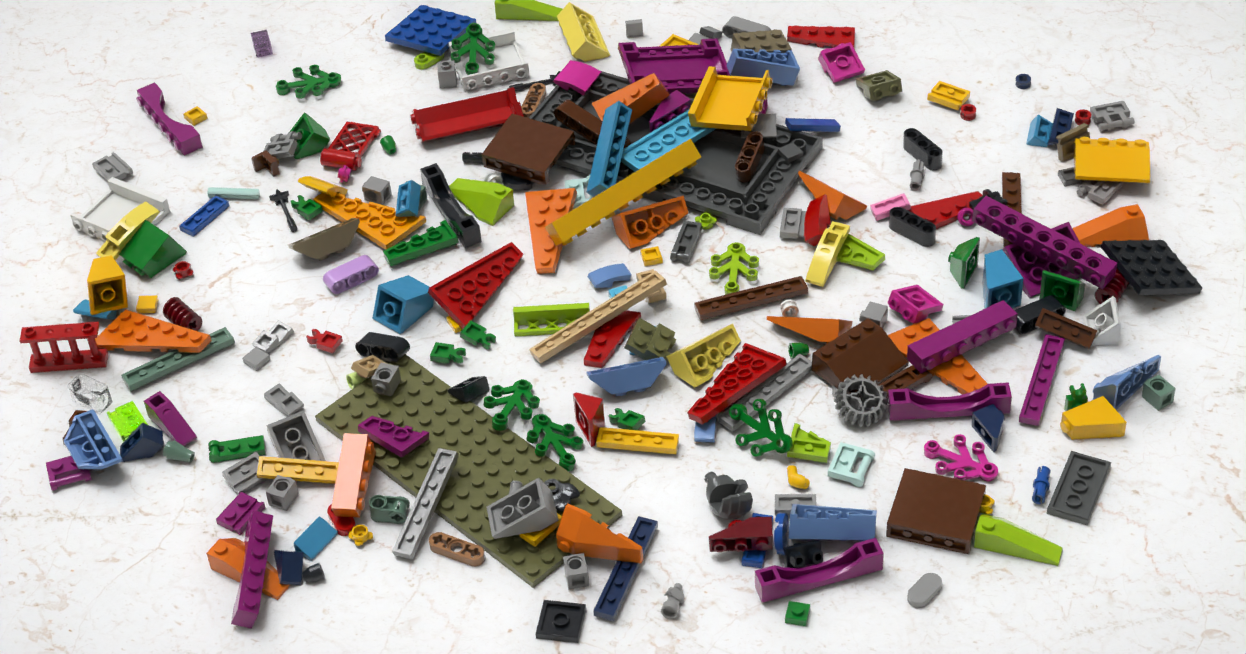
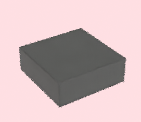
M706 26L701 27L699 33L714 39L722 37L723 31Z
M793 142L778 149V154L787 163L803 157V151Z
M1074 167L1058 170V177L1064 187L1082 183V180L1075 179Z

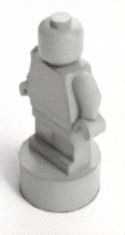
M680 583L670 587L664 594V596L667 595L668 597L661 608V614L665 618H676L680 609L679 603L680 605L684 603V594L681 591L682 585Z

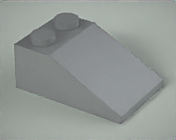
M304 410L266 425L267 432L279 458L326 461Z
M540 478L533 480L486 507L494 539L541 531L559 521L552 491Z

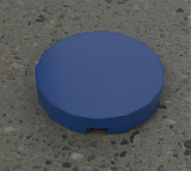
M778 513L775 518L776 523L779 524L774 530V545L778 555H785L783 547L789 546V519L787 513Z

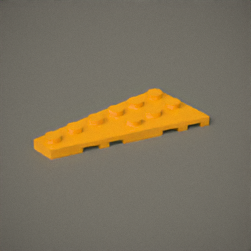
M323 193L313 198V201L321 205L325 212L341 222L353 217L359 218L360 223L356 231L385 250L396 245L426 223L425 216L397 217L395 208L373 202L364 203L359 198L349 199L340 193H336L335 198Z

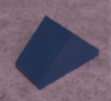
M274 550L280 584H301L304 552Z

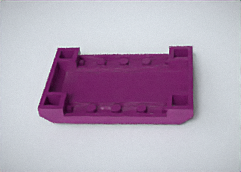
M717 38L701 39L700 45L637 47L635 42L618 43V50L630 84L655 73L669 94L676 90L682 94H691L698 92L709 66L716 67L717 75L731 76Z

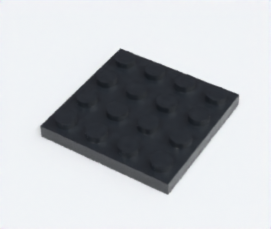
M1164 240L1103 241L1100 246L1109 259L1118 263L1117 269L1138 295L1200 294L1203 288Z

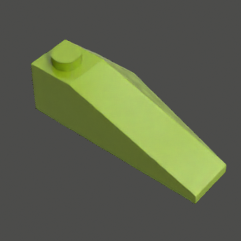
M495 0L494 3L496 19L559 21L557 15L563 10L562 8L535 0Z
M457 178L449 185L454 197L459 202L464 203L467 210H471L478 220L491 226L495 225L515 206L513 189L499 183Z
M982 514L979 517L975 531L974 548L1055 566L1059 565L1063 547L1005 518Z

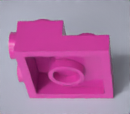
M851 42L841 43L831 49L826 48L819 54L818 60L824 72L829 73L833 83L865 72V68Z
M918 284L892 290L887 302L892 310L901 313L905 320L913 324L927 319L931 313L942 311L944 305Z

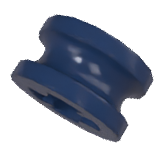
M1028 74L1016 76L1015 85L1017 88H1030L1031 77Z

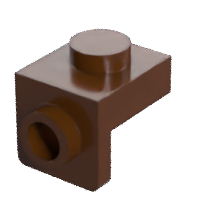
M267 150L251 158L256 172L265 168L273 177L280 174L278 159L273 157Z

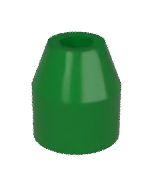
M390 135L384 136L380 140L383 150L388 154H394L396 152V143L393 137Z
M800 342L790 343L788 346L790 358L793 359L798 354L803 356L809 354L808 345Z

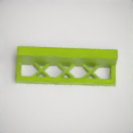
M589 303L513 307L514 336L554 334L564 328L558 327L559 323L569 325L590 312ZM540 324L548 325L546 328L538 327ZM519 325L529 326L527 329L518 330Z

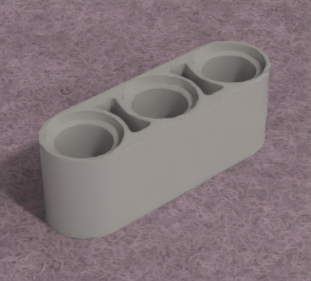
M736 16L731 17L722 28L724 35L728 38H733V33L771 30L766 25Z

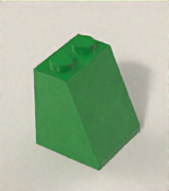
M145 220L119 255L124 258L122 262L130 268L134 266L136 267L134 270L141 276L146 274L152 278L184 256L187 251L170 235Z

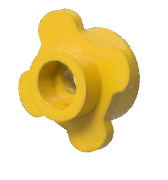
M984 495L980 513L987 515L993 513L992 505L995 504V501L989 495Z
M356 525L349 532L348 536L355 541V545L361 546L367 540L373 538V533L368 532V528L365 525Z

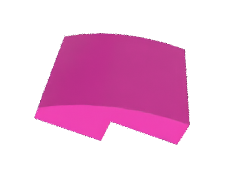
M570 60L553 82L566 91L572 88L584 96L599 78L601 71L585 63Z

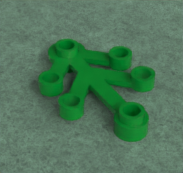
M470 23L466 28L465 34L452 40V49L458 51L451 53V61H455V63L460 62L461 57L470 51L469 62L465 65L467 75L479 72V65L476 63V51L484 57L486 64L492 65L495 61V56L489 53L495 50V42L482 34L483 30L478 23ZM470 39V43L462 47V43ZM477 39L485 44V49L477 43Z
M314 64L309 67L310 74L321 77L315 78L304 73L301 67H295L292 70L293 76L303 80L289 83L286 80H279L276 84V91L279 95H286L290 92L291 88H297L295 95L298 99L304 98L311 90L314 96H320L328 87L339 86L341 75L335 72L326 73L321 71L319 66Z
M521 379L516 381L513 386L504 388L500 385L492 386V396L484 398V407L492 409L495 406L506 404L501 413H496L492 418L493 429L497 431L507 429V417L515 406L520 412L522 419L529 420L532 418V409L539 407L540 399L532 395L533 386L529 381ZM513 393L511 396L502 397V395ZM521 397H525L528 401V407L524 405L520 399Z
M756 399L753 402V408L755 411H758L760 422L747 414V408L743 404L731 406L729 415L733 420H742L757 431L750 434H738L735 439L736 444L746 446L749 442L768 438L772 441L771 443L752 445L750 451L753 456H762L764 453L773 450L781 454L787 453L792 448L793 441L788 434L784 433L781 421L782 413L778 409H772L768 412L767 416V403L764 399ZM769 420L774 422L776 433L771 431Z
M544 414L535 415L532 418L533 430L527 432L526 440L529 443H537L540 432L545 434L542 442L536 445L535 454L541 457L545 456L551 443L560 457L559 465L567 471H572L576 460L573 454L566 452L561 443L579 450L583 446V439L578 436L572 439L568 438L574 434L575 427L572 424H564L562 426L552 422ZM552 430L561 432L563 435L554 433Z

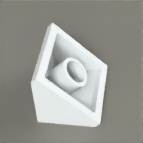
M1112 296L1083 316L1084 325L1098 330L1092 345H1118L1121 323L1116 298Z

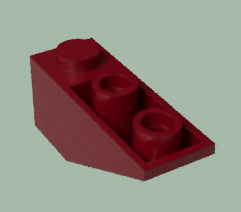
M750 517L710 535V552L773 550L772 517Z

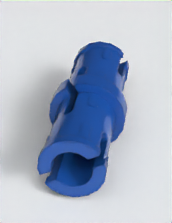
M1042 466V469L1038 467L1037 477L1033 481L1034 492L1032 501L1036 504L1045 502L1046 492L1050 487L1048 481L1051 470L1046 466Z

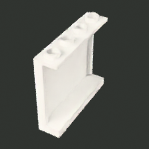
M513 28L484 34L489 40L495 42V50L489 52L495 56V61L492 65L486 64L484 57L477 51L476 63L479 65L478 73L467 75L465 72V65L469 62L470 51L461 57L460 62L455 63L456 72L464 91L529 77L528 62H525L515 40ZM470 39L463 42L462 47L470 43ZM477 39V43L485 49V44ZM448 42L451 57V53L458 50L452 49V42Z
M111 177L108 180L110 189L81 216L73 213L70 216L76 230L83 231L106 242L107 238L105 236L125 215L140 204L148 202L160 211L152 221V224L155 226L170 213L167 198Z

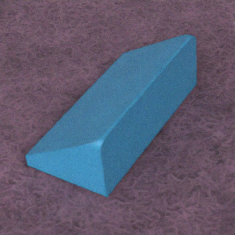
M1037 115L1030 123L1026 144L1047 147L1052 122Z
M413 180L399 185L396 207L397 217L418 215L421 186Z
M85 299L73 309V312L75 314L114 320L117 310L91 315L89 300Z
M319 516L294 541L295 551L304 552L303 557L312 561L338 532Z

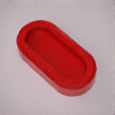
M331 504L327 509V513L334 529L339 535L348 536L349 532L356 526L354 518L335 516L331 509Z

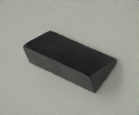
M478 376L471 377L449 388L448 393L463 402H468L489 391L490 388L487 377Z

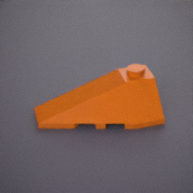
M801 171L798 172V175L815 198L824 194L827 195L829 215L837 220L839 217L847 220L867 208V205Z
M684 196L619 213L612 216V221L618 237L631 249L649 243L653 238L664 232L665 229L689 212Z
M1138 204L1120 207L1073 228L1080 244L1086 247H1095L1096 244H1102L1103 241L1149 240L1145 216Z
M767 316L768 321L819 342H826V344L850 330L853 322L841 319Z
M567 503L556 533L557 547L571 554L584 553V557L634 563L643 562L642 546L621 533L616 535L608 529L609 525L606 523H597L590 518L592 514Z
M237 538L219 539L206 553L210 568L240 582L245 556V542ZM267 561L262 593L278 600L290 585L280 584L277 570Z

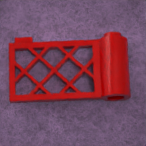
M347 121L329 148L323 149L320 157L321 165L334 168H343L346 165L347 168L356 171L361 166V157L373 139L378 138L381 129H379V126Z

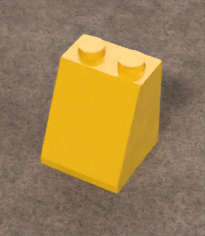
M112 255L93 259L87 278L90 314L95 315L127 308L125 274Z

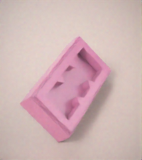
M905 193L870 205L876 221L889 217V211L893 207H901L906 210L911 209Z

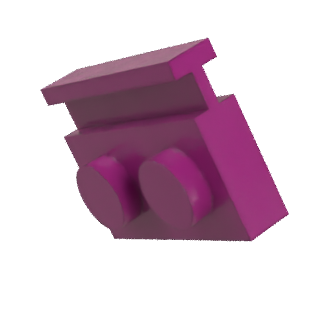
M240 492L216 518V522L218 525L232 532L236 531L241 535L246 530L253 510L262 512L266 508L265 503L258 502L256 498Z

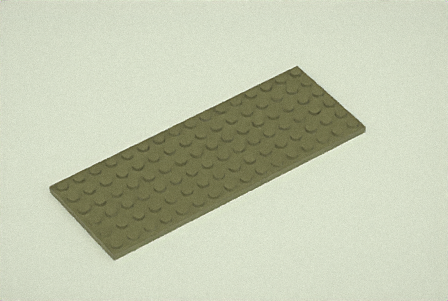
M406 354L397 362L391 361L388 363L399 366L401 381L392 396L374 392L371 376L315 415L316 421L341 441H343L344 433L361 434L358 432V425L371 416L392 421L395 426L402 428L405 426L413 427V431L419 433L422 431L429 432L428 440L402 458L371 440L376 450L373 465L415 498L438 448L457 451L459 457L434 512L475 544L481 546L484 551L532 588L564 564V556L572 554L563 552L557 547L556 533L558 527L536 547L520 538L519 535L497 539L492 537L486 507L507 496L512 481H520L523 486L537 478H540L543 482L548 479H556L560 483H570L580 493L579 497L571 499V505L592 514L590 518L601 524L604 522L610 526L623 516L620 508L548 456L541 457L536 455L535 447L509 428L503 431L493 429V417L473 402H463L449 394L448 390L451 387ZM550 486L549 489H550V490H555L556 487H555V486ZM556 510L558 514L563 515V512Z

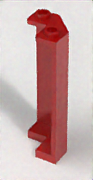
M514 87L507 88L505 91L419 110L413 109V114H410L412 125L415 124L416 137L420 139L421 143L500 126L506 122L511 114L523 116L521 104L517 102Z

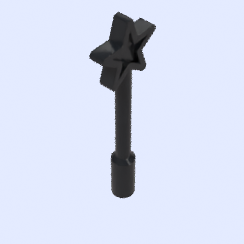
M550 75V79L510 85L509 88L514 87L515 91H520L531 87L535 83H552L555 86L557 84L553 81L557 75Z
M276 189V194L270 195L269 198L275 201L276 206L281 204L291 232H296L298 228L285 202H289L287 198L289 191L280 192Z

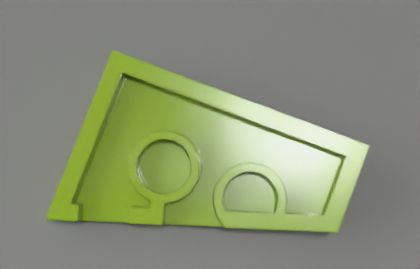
M848 234L837 255L838 262L873 271L885 260L884 253Z

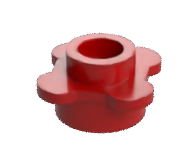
M186 261L178 262L173 268V272H176V278L182 279L193 275L194 272L190 268L191 264Z

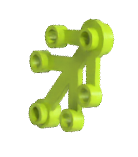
M738 242L730 244L725 253L711 256V265L715 266L709 269V277L711 279H718L722 274L730 270L729 282L724 286L725 295L739 291V285L737 284L738 270L749 281H755L758 278V271L747 268L739 259L741 258L746 261L750 268H757L759 266V258L747 254L745 246ZM731 258V261L717 268L722 264L723 261Z

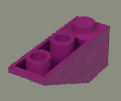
M676 90L662 100L649 121L650 133L689 110L691 99Z
M161 391L144 400L148 417L173 441L175 440L185 446L197 438L173 403Z

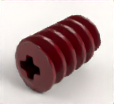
M1116 268L1115 276L1104 289L1098 287L1096 290V301L1102 304L1114 296L1116 303H1118L1129 282Z
M170 298L163 307L164 317L172 324L195 331L200 330L203 322L202 318L181 301L180 298Z

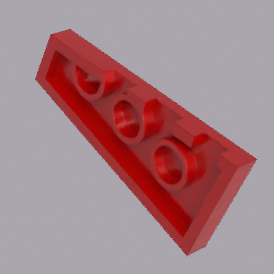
M788 26L787 41L804 45L813 43L821 48H824V46L834 48L841 43L851 42L854 47L855 27Z
M979 191L914 205L908 211L935 224L936 229H939L957 221L959 211L963 208H970L969 202L983 195Z
M626 310L598 327L593 334L584 357V365L603 368L615 353V348L622 344L625 335L631 332L635 322L639 317L641 318V312Z

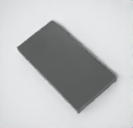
M1071 451L1048 505L1047 514L1088 525L1110 470L1111 462Z

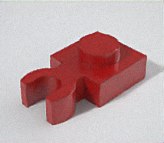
M317 329L311 330L313 337L306 336L309 344H316L318 349L334 353L343 342L341 335L329 331L321 334Z

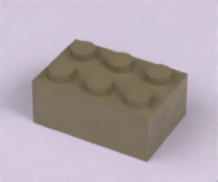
M777 29L733 33L730 49L731 52L733 49H752L755 52L763 49L768 53H773L774 50H780L781 53L792 50L783 32Z

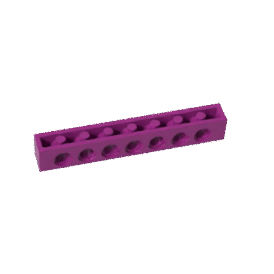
M985 196L973 210L972 222L1101 289H1104L1115 276L1117 262L988 196Z

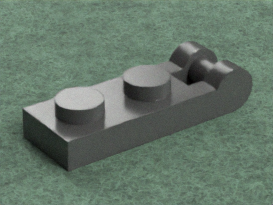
M684 220L671 251L670 259L672 261L683 260L684 263H690L691 255L702 230V223Z

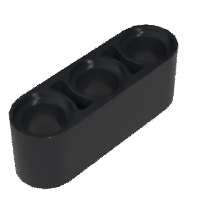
M915 128L906 129L903 136L904 150L916 160L919 159L924 162V166L929 170H939L942 167V149Z
M893 207L890 209L889 228L892 231L924 247H930L935 244V224L904 208Z
M1053 295L1044 297L1014 310L1018 314L1015 329L1020 334H1026L1038 329L1035 327L1042 308L1064 316L1066 308Z
M368 332L356 343L355 348L361 356L368 357L374 355L381 360L397 362L410 350V344L402 337Z

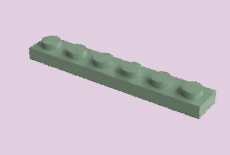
M224 327L209 334L212 341L200 353L179 352L176 349L121 374L122 379L130 391L135 390L234 344V337Z

